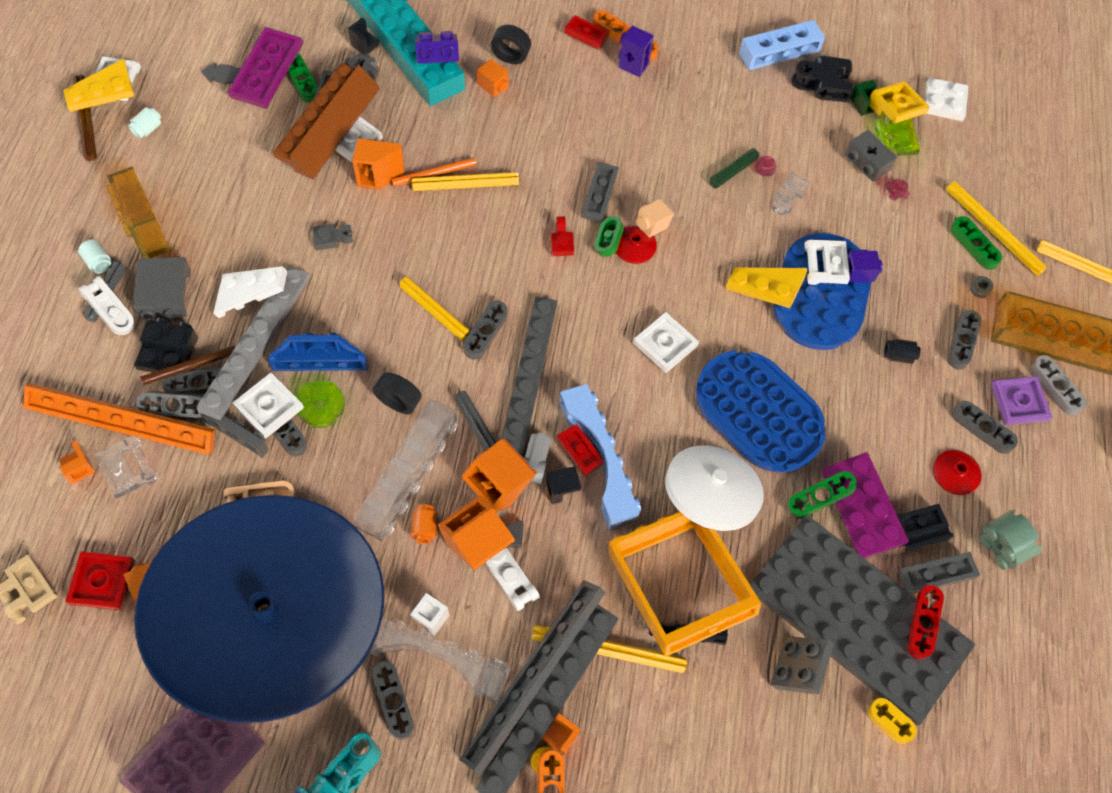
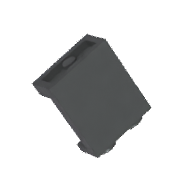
M186 257L138 259L133 308L139 318L152 320L154 318L176 319L187 316L184 299L186 278H190L191 269Z

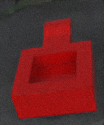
M565 216L556 217V233H551L550 235L552 256H574L573 232H566Z

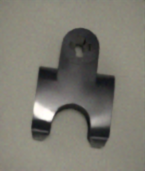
M829 56L818 57L814 62L800 61L796 66V73L792 76L791 83L799 90L814 91L815 97L818 99L847 102L853 97V85L841 79H846L851 74L852 62L848 59Z

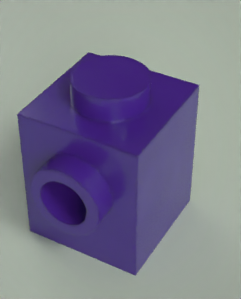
M865 249L850 251L847 257L849 282H875L883 268L878 251H868Z

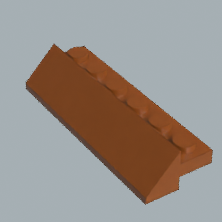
M341 62L273 151L274 158L292 165L295 172L314 180L337 146L378 93L380 87L359 64L356 68H353Z

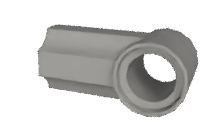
M541 433L531 434L526 455L523 457L537 472L531 482L539 484L543 483L547 467L546 459L551 444V438Z

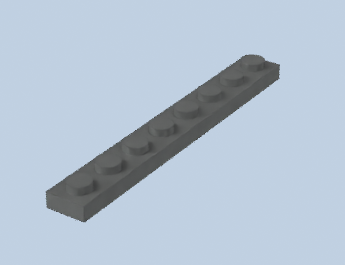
M536 296L502 436L522 457H524L558 300Z
M585 580L582 581L459 760L480 776L606 592L601 587Z
M597 605L476 787L478 792L507 793L614 628L619 620L618 617Z

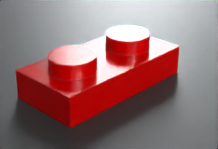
M576 15L573 16L564 28L565 34L598 50L609 36V31Z
M577 424L557 435L556 440L583 477L604 465L603 458Z

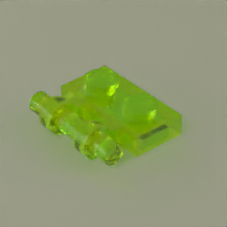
M912 118L897 123L890 119L889 124H884L882 119L875 122L876 136L879 137V140L890 151L891 149H896L897 156L918 155L920 146ZM887 134H892L893 139H888Z

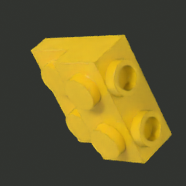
M905 81L876 89L870 95L869 106L879 117L887 115L894 123L925 114L930 108Z

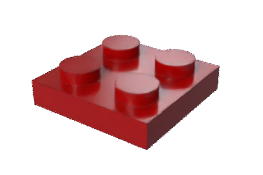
M80 551L65 602L73 606L121 611L128 588L124 574L131 571L135 560L133 557Z

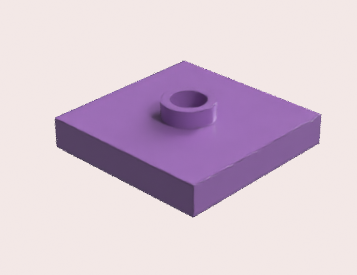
M1038 376L993 380L991 383L1004 426L1044 422L1053 418Z

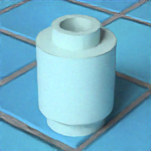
M145 107L130 120L131 123L128 125V128L139 139L147 137L161 125V116L155 109Z
M87 240L81 244L78 254L91 271L101 274L111 267L109 255L97 240Z

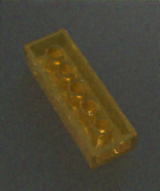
M1006 291L996 304L991 342L1040 356L1046 355L1058 361L1112 375V319Z

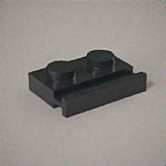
M940 504L897 515L909 541L905 544L906 552L947 541L954 537V534L948 528L949 523Z

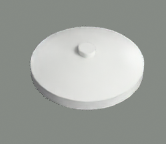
M694 446L684 449L673 458L666 472V490L674 506L685 517L703 527L720 531L740 529L751 523L762 507L764 492L758 475L742 458L725 449L713 446Z

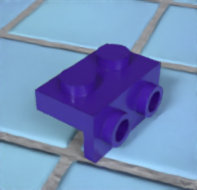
M442 31L438 35H432L431 32H421L415 36L417 63L459 61L457 34H453L452 31Z

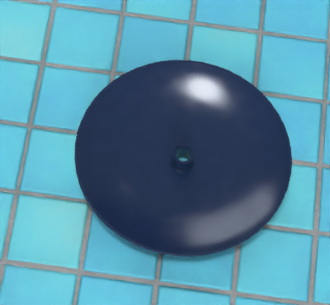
M280 495L254 496L231 501L199 515L183 526L165 543L151 562L140 585L136 600L134 622L137 646L148 672L158 686L183 707L215 720L233 723H258L283 719L305 711L330 697L356 673L365 661L377 638L383 618L384 584L378 560L365 537L352 523L328 507L303 498ZM261 605H269L265 610H257Z

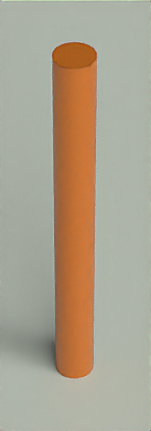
M473 157L392 178V185L396 187L412 183L413 178L435 177L476 166V161Z

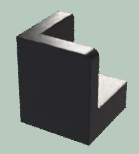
M360 18L348 27L350 44L361 54H369L379 46V39L367 31L364 18Z
M576 466L546 473V485L552 504L562 502V495L581 490Z

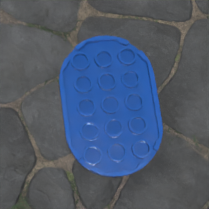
M810 234L798 239L791 245L784 258L782 268H807V275L809 274L808 256L804 248V243L808 240L846 241L847 257L850 251H859L861 249L849 239L835 234ZM816 251L818 272H824L822 251ZM806 275L791 308L773 304L775 319L777 323L781 324L786 331L785 334L790 339L811 349H835L839 345L850 342L860 330L865 317L871 282H848V284L819 283L811 285L808 284Z
M735 350L714 357L701 371L696 385V400L702 415L750 463L771 472H791L805 467L817 456L826 437L823 413L812 397L773 361L755 352L750 351V354L738 353Z

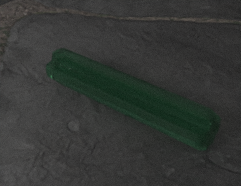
M751 148L710 177L709 184L714 189L720 187L758 160L759 151Z

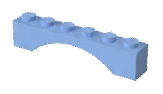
M588 384L560 392L559 403L567 423L572 426L577 424L604 460L606 488L601 503V511L609 530L637 521L641 505L638 498L632 495V483L629 476H625L623 473L622 458L620 454L615 453L613 448L615 446L612 434L606 431L605 416L603 412L598 411L596 406L598 401L595 392L590 391Z

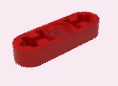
M934 585L925 586L918 592L907 650L913 658L918 660L926 659L935 650L944 595ZM931 593L932 599L935 601L930 604L929 609H925L929 603V598L925 596ZM924 615L930 618L932 621L930 629L921 626L919 622L920 616ZM922 635H927L923 638L922 646L926 649L920 652L919 646L915 644L921 641Z

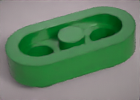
M607 217L600 225L594 244L600 256H610L618 249L624 230L619 217Z

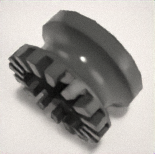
M978 276L971 284L970 290L972 294L974 293V296L983 298L990 294L994 284L989 278ZM981 284L985 286L986 289H981L978 285Z

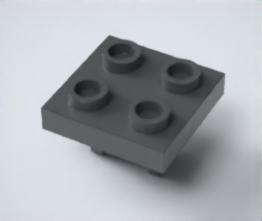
M785 636L770 685L777 690L819 694L834 644L828 639Z

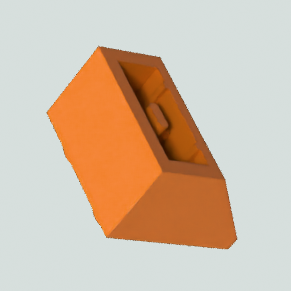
M358 138L352 159L357 187L381 189L391 183L392 178L404 175L402 144Z
M502 438L478 456L462 475V478L479 497L497 512L510 508L537 472L505 438Z
M479 496L438 524L446 545L473 570H476L515 541L493 507Z

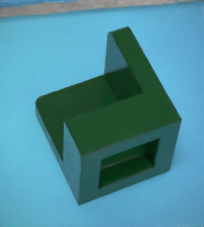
M873 79L855 84L853 89L854 94L850 100L861 116L875 112L869 106L870 95L877 87Z

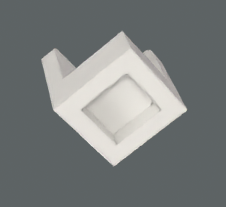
M426 593L410 615L411 618L428 628L429 634L435 636L449 617L448 607Z

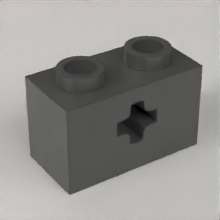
M869 130L851 140L844 154L849 161L853 162L873 182L891 171L897 159V156Z

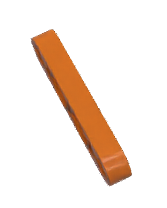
M599 10L594 14L593 24L609 31L608 37L620 44L622 34L628 32L631 26L605 10ZM619 28L622 32H614L613 29ZM655 41L652 44L650 61L657 57L658 44Z

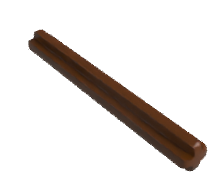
M82 74L79 76L75 75L73 78L74 84L85 79V76ZM88 107L77 110L83 156L86 161H95L97 153L91 108Z

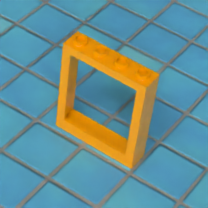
M680 511L671 516H663L657 522L648 526L642 525L629 534L618 535L609 542V556L665 657L759 614L760 600L716 530L696 524L685 517ZM694 528L738 602L665 634L624 558Z

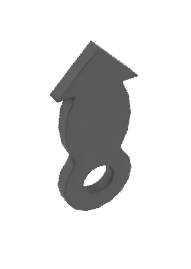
M214 63L201 72L211 84L213 81L231 84L242 67L217 66Z

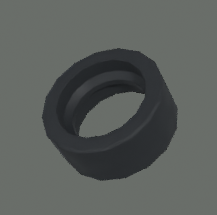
M509 24L501 25L497 28L490 43L491 50L497 58L514 65L525 61L532 46L531 39L525 31ZM502 40H509L520 49L510 48Z
M389 372L383 373L373 388V393L383 404L402 414L413 413L422 397L419 389L400 375Z

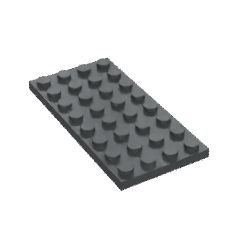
M808 515L802 519L750 584L760 601L806 638L828 639L834 646L830 657L881 698L887 699L916 726L923 722L976 645L956 628L940 618L934 652L923 660L913 658L907 650V643L916 598ZM924 615L920 616L919 622L921 626L930 629L932 627L930 618ZM922 635L921 641L915 644L919 646L920 652L926 649L922 646L923 638L927 635Z

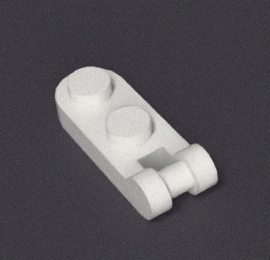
M100 276L94 278L91 284L78 288L81 296L87 300L112 332L117 335H126L133 330L134 318ZM98 290L102 292L97 296L93 295Z
M507 548L485 562L487 568L517 612L525 607L524 604L527 602H534L540 598L537 590L530 583ZM522 587L525 592L518 596L515 591Z

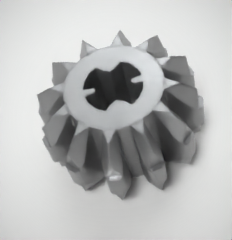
M359 52L358 55L351 53L350 58H345L344 64L356 68L359 64L376 82L378 66L374 57H370L368 53L362 55Z

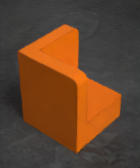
M77 440L71 442L75 451L59 459L61 464L59 468L71 484L95 473L89 458Z
M558 713L555 721L541 741L564 757L579 736L581 729Z

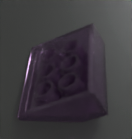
M181 705L117 774L119 782L132 793H222L263 747L265 742L243 723L215 720L197 714Z

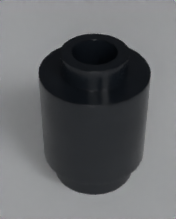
M893 338L885 343L884 358H889L890 361L913 364L915 360L919 359L921 348L917 346L916 341Z

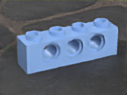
M815 20L802 22L743 38L739 54L748 70L819 52L825 36Z

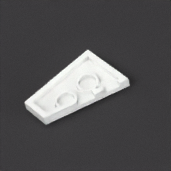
M281 266L222 274L213 314L220 318L226 315V311L233 308L236 310L244 308V304L252 300L261 301L284 290L287 270Z

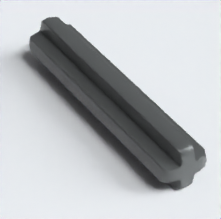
M118 261L113 262L103 279L112 292L126 270L124 264ZM98 290L96 291L94 296H97L102 292ZM90 304L83 313L85 319L91 322H96L99 317Z
M461 391L457 393L455 401L484 450H488L496 444L495 439L467 392Z

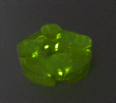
M315 381L301 386L298 391L299 394L296 398L303 404L304 408L297 414L301 420L313 428H325L333 425L345 410L343 394L334 382ZM319 400L327 402V404H323L321 409L314 405Z

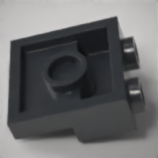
M156 318L155 321L147 320L140 337L142 346L134 363L137 370L155 372L190 360L198 339L194 328L185 322L173 325L163 318Z

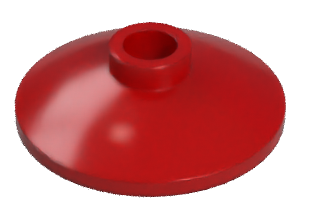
M628 226L623 230L618 249L615 253L625 262L641 264L649 261L654 256L657 242L654 235L648 237L638 226Z
M945 451L936 458L933 464L935 480L945 491L951 494L967 495L975 491L980 485L982 478L981 469L976 460L963 451Z

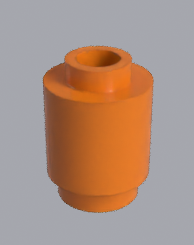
M420 504L412 512L411 538L415 539L417 543L428 544L436 538L438 514L435 512L434 506Z

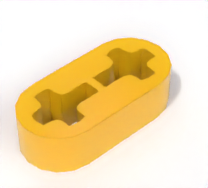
M879 698L869 704L867 708L869 719L898 744H905L915 738L917 729L913 721L890 701ZM883 706L886 716L879 717L877 715V708ZM904 725L907 728L905 730L906 734L900 736L898 734L900 731L899 727Z

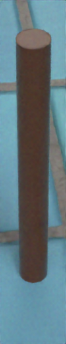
M232 345L140 376L141 382L144 386L227 358L231 355L235 346Z

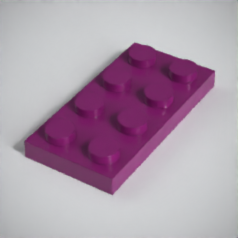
M265 27L228 90L229 97L267 109L303 45L302 38Z
M868 452L821 469L824 479L842 471L850 472L856 478L855 492L835 502L855 550L862 558L866 559L909 542ZM841 479V484L835 488L833 483L829 485L832 487L834 495H837L836 489L841 486L848 489L851 481Z

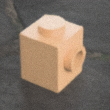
M659 199L650 204H645L639 209V215L635 224L648 237H651L668 228L674 213Z

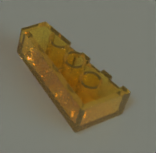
M133 166L107 175L110 184L106 185L112 197L111 199L122 222L127 237H133L143 259L154 258L170 252L171 250Z

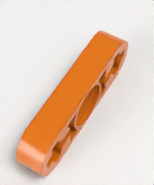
M546 749L538 756L537 793H543L544 788L549 784H555L558 788V793H564L565 762L563 756L554 749ZM549 755H552L553 759L558 761L557 765L552 766V775H558L557 780L553 778L543 779L544 775L549 776V767L544 765V761L549 760Z

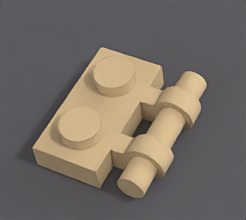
M28 554L4 570L9 577L7 580L2 582L0 579V600L5 606L4 612L16 624L26 620L22 612L25 607L28 606L35 613L58 597L39 567ZM15 588L20 594V597L16 600L11 595L12 590Z

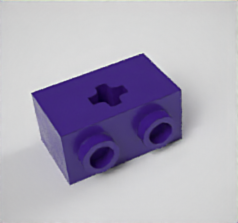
M633 25L628 32H624L620 39L622 46L618 54L620 59L619 68L640 77L649 65L654 35Z

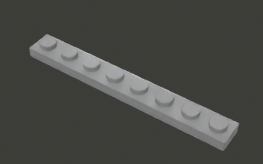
M290 266L287 267L284 290L267 298L197 405L199 413L218 420L222 419L310 280L308 272Z

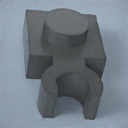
M335 224L312 227L315 250L338 247L337 242L340 241L346 244L353 242L352 235H344L352 232L351 225H343L339 229H335Z

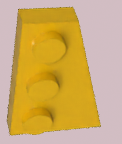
M124 58L63 90L70 112L135 96Z
M735 267L726 284V288L729 291L791 308L807 275V268Z

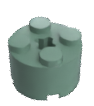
M1010 510L985 524L982 528L983 534L979 536L982 545L987 549L991 548L996 555L995 562L1003 570L1006 568L1014 569L1037 556L1042 551L1041 545L1037 547L1035 540L1039 536L1032 524L1022 514L1014 515V510Z

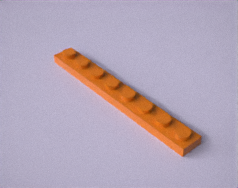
M33 383L24 386V409L207 455L213 452L216 429Z

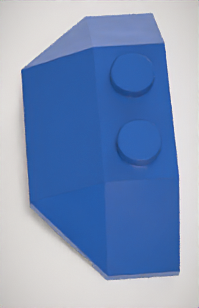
M337 333L290 335L268 358L272 371L368 370L366 355L343 334Z

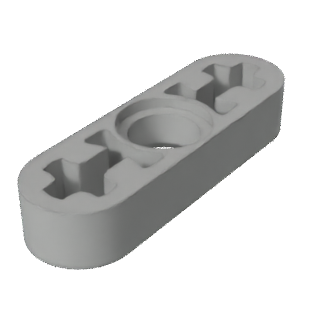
M1041 355L1031 364L1033 375L1038 376L1041 385L1064 413L1074 416L1085 408V398L1051 357ZM1053 381H1059L1063 385V390L1055 388Z

